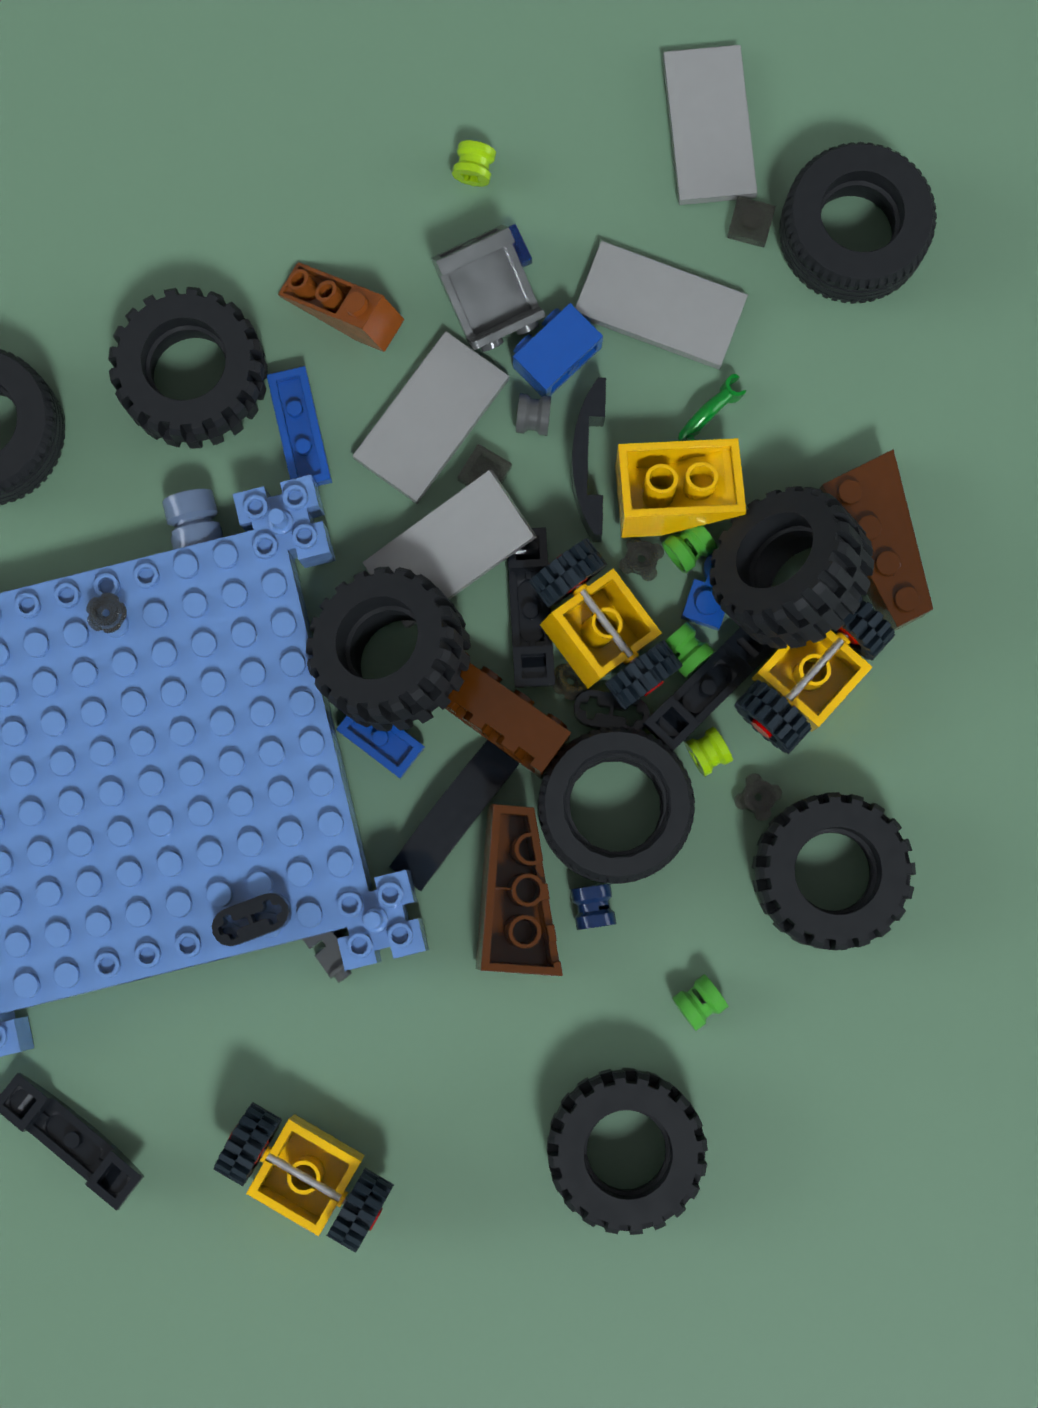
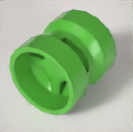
M703 525L683 530L680 534L671 535L662 542V547L668 557L685 574L696 566L697 559L701 556L708 557L713 553L714 549H718L711 534Z
M689 622L682 625L665 641L683 666L678 671L685 678L715 652L707 642L697 640L695 637L696 630Z
M705 974L694 981V987L687 992L680 991L672 997L675 1005L695 1031L706 1024V1019L713 1013L720 1014L729 1007L720 992Z

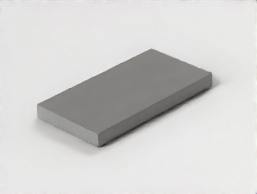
M741 45L664 52L663 65L679 205L756 198L757 184Z
M601 241L575 308L589 322L720 370L748 294Z
M445 331L353 454V459L418 504L507 384L509 375Z
M488 470L362 563L370 575L374 574L375 568L388 566L394 573L395 569L401 567L410 569L415 575L422 574L431 580L450 600L537 536L492 470ZM401 620L405 628H410L416 624L415 621Z

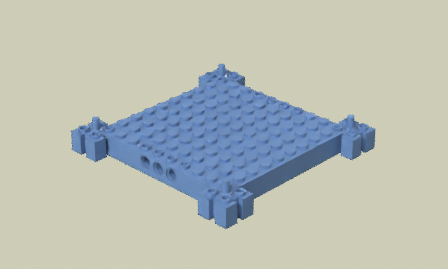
M312 475L280 482L282 494L272 497L264 486L234 493L233 498L239 524L245 530L243 533L0 593V1057L34 1048L28 1016L15 1018L14 1011L348 928V936L337 938L345 971L382 962L380 949L391 947L393 959L429 950L422 918L410 920L406 907L408 904L418 902L411 871L402 870L374 877L377 890L373 891L329 702L315 686V678L310 675L307 666L308 659L313 658V655L306 653L307 638H313V635L309 629L310 622L295 559L298 558L304 568L336 561L329 530L323 521L314 523L313 518L324 516L325 514L318 485ZM267 893L281 894L291 904V919L285 927L241 945H222L215 939L212 933V923L217 913ZM269 900L266 902L267 909L255 914L257 921L271 919L273 924L278 922L276 915L282 912V907L280 905H272ZM231 915L227 917L228 924L223 926L222 929L224 934H232L234 939L238 937L237 930L249 925V921L247 918L233 920Z

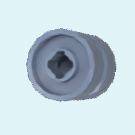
M187 490L170 495L162 501L167 524L176 527L172 531L170 538L173 550L224 537L220 523L212 520L218 514L212 490Z

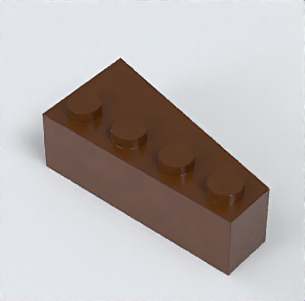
M894 449L822 484L819 489L835 497L864 529L867 538L871 541L874 569L873 575L867 577L871 582L867 595L875 610L883 615V619L889 621L890 627L894 631L924 617L932 611L933 605Z
M470 663L467 671L461 670L460 677L464 682L458 692L452 690L448 696L451 703L445 709L541 779L551 761L569 741L571 732L567 730V725L550 713L545 715L534 707L535 702L519 690L515 689L512 692L500 684L502 678L486 666L478 669Z
M497 804L488 806L476 969L563 976L561 961H559L557 951V938L550 910L548 884L545 880L542 863L543 856L534 807Z

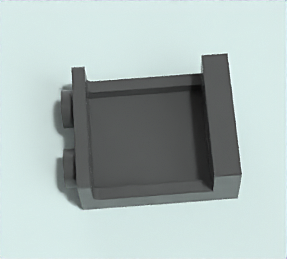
M505 225L495 227L431 258L469 346L474 350L481 348L482 352L500 346L504 342L502 337L515 331L518 335H522L534 330L539 326L538 320L546 317L543 308L537 303L514 249L513 243H515L512 233L509 227Z

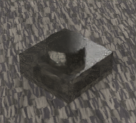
M738 196L727 238L764 248L776 206Z
M478 444L459 473L458 481L468 486L488 470H492L502 484L512 469V463Z

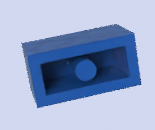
M571 303L562 311L559 308L554 309L542 322L544 328L534 337L531 335L524 337L513 350L515 353L513 356V368L541 397L551 396L602 348L603 335Z

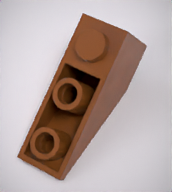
M300 262L296 264L278 293L284 300L350 338L382 352L386 351L405 320L383 295Z

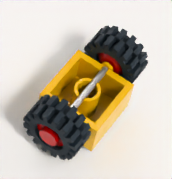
M586 538L550 562L529 583L548 608L556 605L571 593L574 597L551 612L540 626L587 689L622 663L627 665L630 662L627 667L605 683L622 708L626 709L643 695L647 696L663 684L666 678L683 665L664 640L639 658H636L639 656L638 652L661 635L662 632L614 568L589 586L586 584L607 565L591 541Z
M862 596L859 599L860 607L855 614L850 613L843 620L845 624L837 631L832 629L827 632V638L813 643L811 640L806 641V646L791 649L787 645L786 648L778 649L751 678L755 682L734 704L737 712L744 717L743 719L751 724L752 728L759 732L765 740L770 741L773 746L779 748L782 752L790 754L809 731L812 732L820 727L871 670L872 666L866 660H874L895 636V631L890 627L889 621L883 619V615L879 611H875L871 603L863 601Z
M252 1102L232 1131L213 1170L243 1187L259 1161L262 1162L263 1165L246 1194L317 1236L321 1234L336 1206L340 1208L343 1205L326 1236L356 1253L368 1231H371L383 1210L382 1206L394 1184L365 1168L350 1195L346 1197L349 1193L346 1191V1188L365 1155L295 1114L288 1119L273 1147H270L268 1145L278 1130L282 1119Z

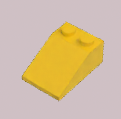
M738 438L618 444L615 472L621 538L662 536L746 514Z

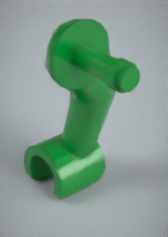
M732 374L724 381L719 393L709 399L679 432L678 441L695 440L694 437L700 433L702 428L726 404L736 403L743 397L746 390L735 392L730 387L740 378L739 375Z

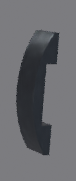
M602 377L597 378L580 410L574 433L571 459V479L576 507L583 526L592 542H601L603 529V495H587L589 426L604 427L606 378Z
M546 527L532 528L537 537L508 557L515 688L555 686L553 642L540 626L551 613V608L547 607L529 583L540 570L548 566Z
M740 627L643 725L657 739L659 738L665 745H668L673 752L776 648H771L768 644L758 643Z
M487 740L434 805L389 867L395 872L410 870L414 887L422 891L491 799L516 770L519 763L491 741Z
M17 1073L0 1094V1114L20 1131H28L87 1180L85 1183L87 1187L116 1211L120 1209L144 1178L141 1171L101 1132L53 1094L23 1074Z

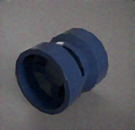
M610 884L571 889L572 902L578 908V914L575 917L577 930L616 924L615 912L609 906V899L612 897Z

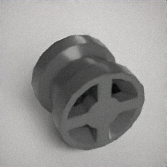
M520 393L516 433L524 434L526 431L532 430L542 436L548 435L551 396L533 399L528 394Z

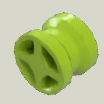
M473 140L461 141L457 149L459 161L453 166L452 176L459 182L467 185L487 186L491 179L489 166L495 161L496 151L491 146Z
M715 727L706 730L702 738L698 740L692 738L685 742L691 759L704 777L711 774L715 766L719 764L727 765L733 761L725 741Z

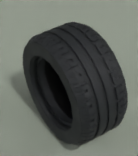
M613 726L599 728L598 730L594 729L573 739L558 752L548 766L540 786L538 816L547 844L564 865L587 879L602 883L621 884L634 882L655 874L675 858L692 829L695 798L687 769L683 767V762L679 760L675 752L670 750L671 748L668 745H665L659 738L657 740L653 735L647 734L644 731H637L635 728L621 726L618 728ZM603 762H623L638 767L652 780L659 795L660 816L654 832L643 844L628 851H608L592 845L578 832L571 817L570 795L575 782L586 770Z

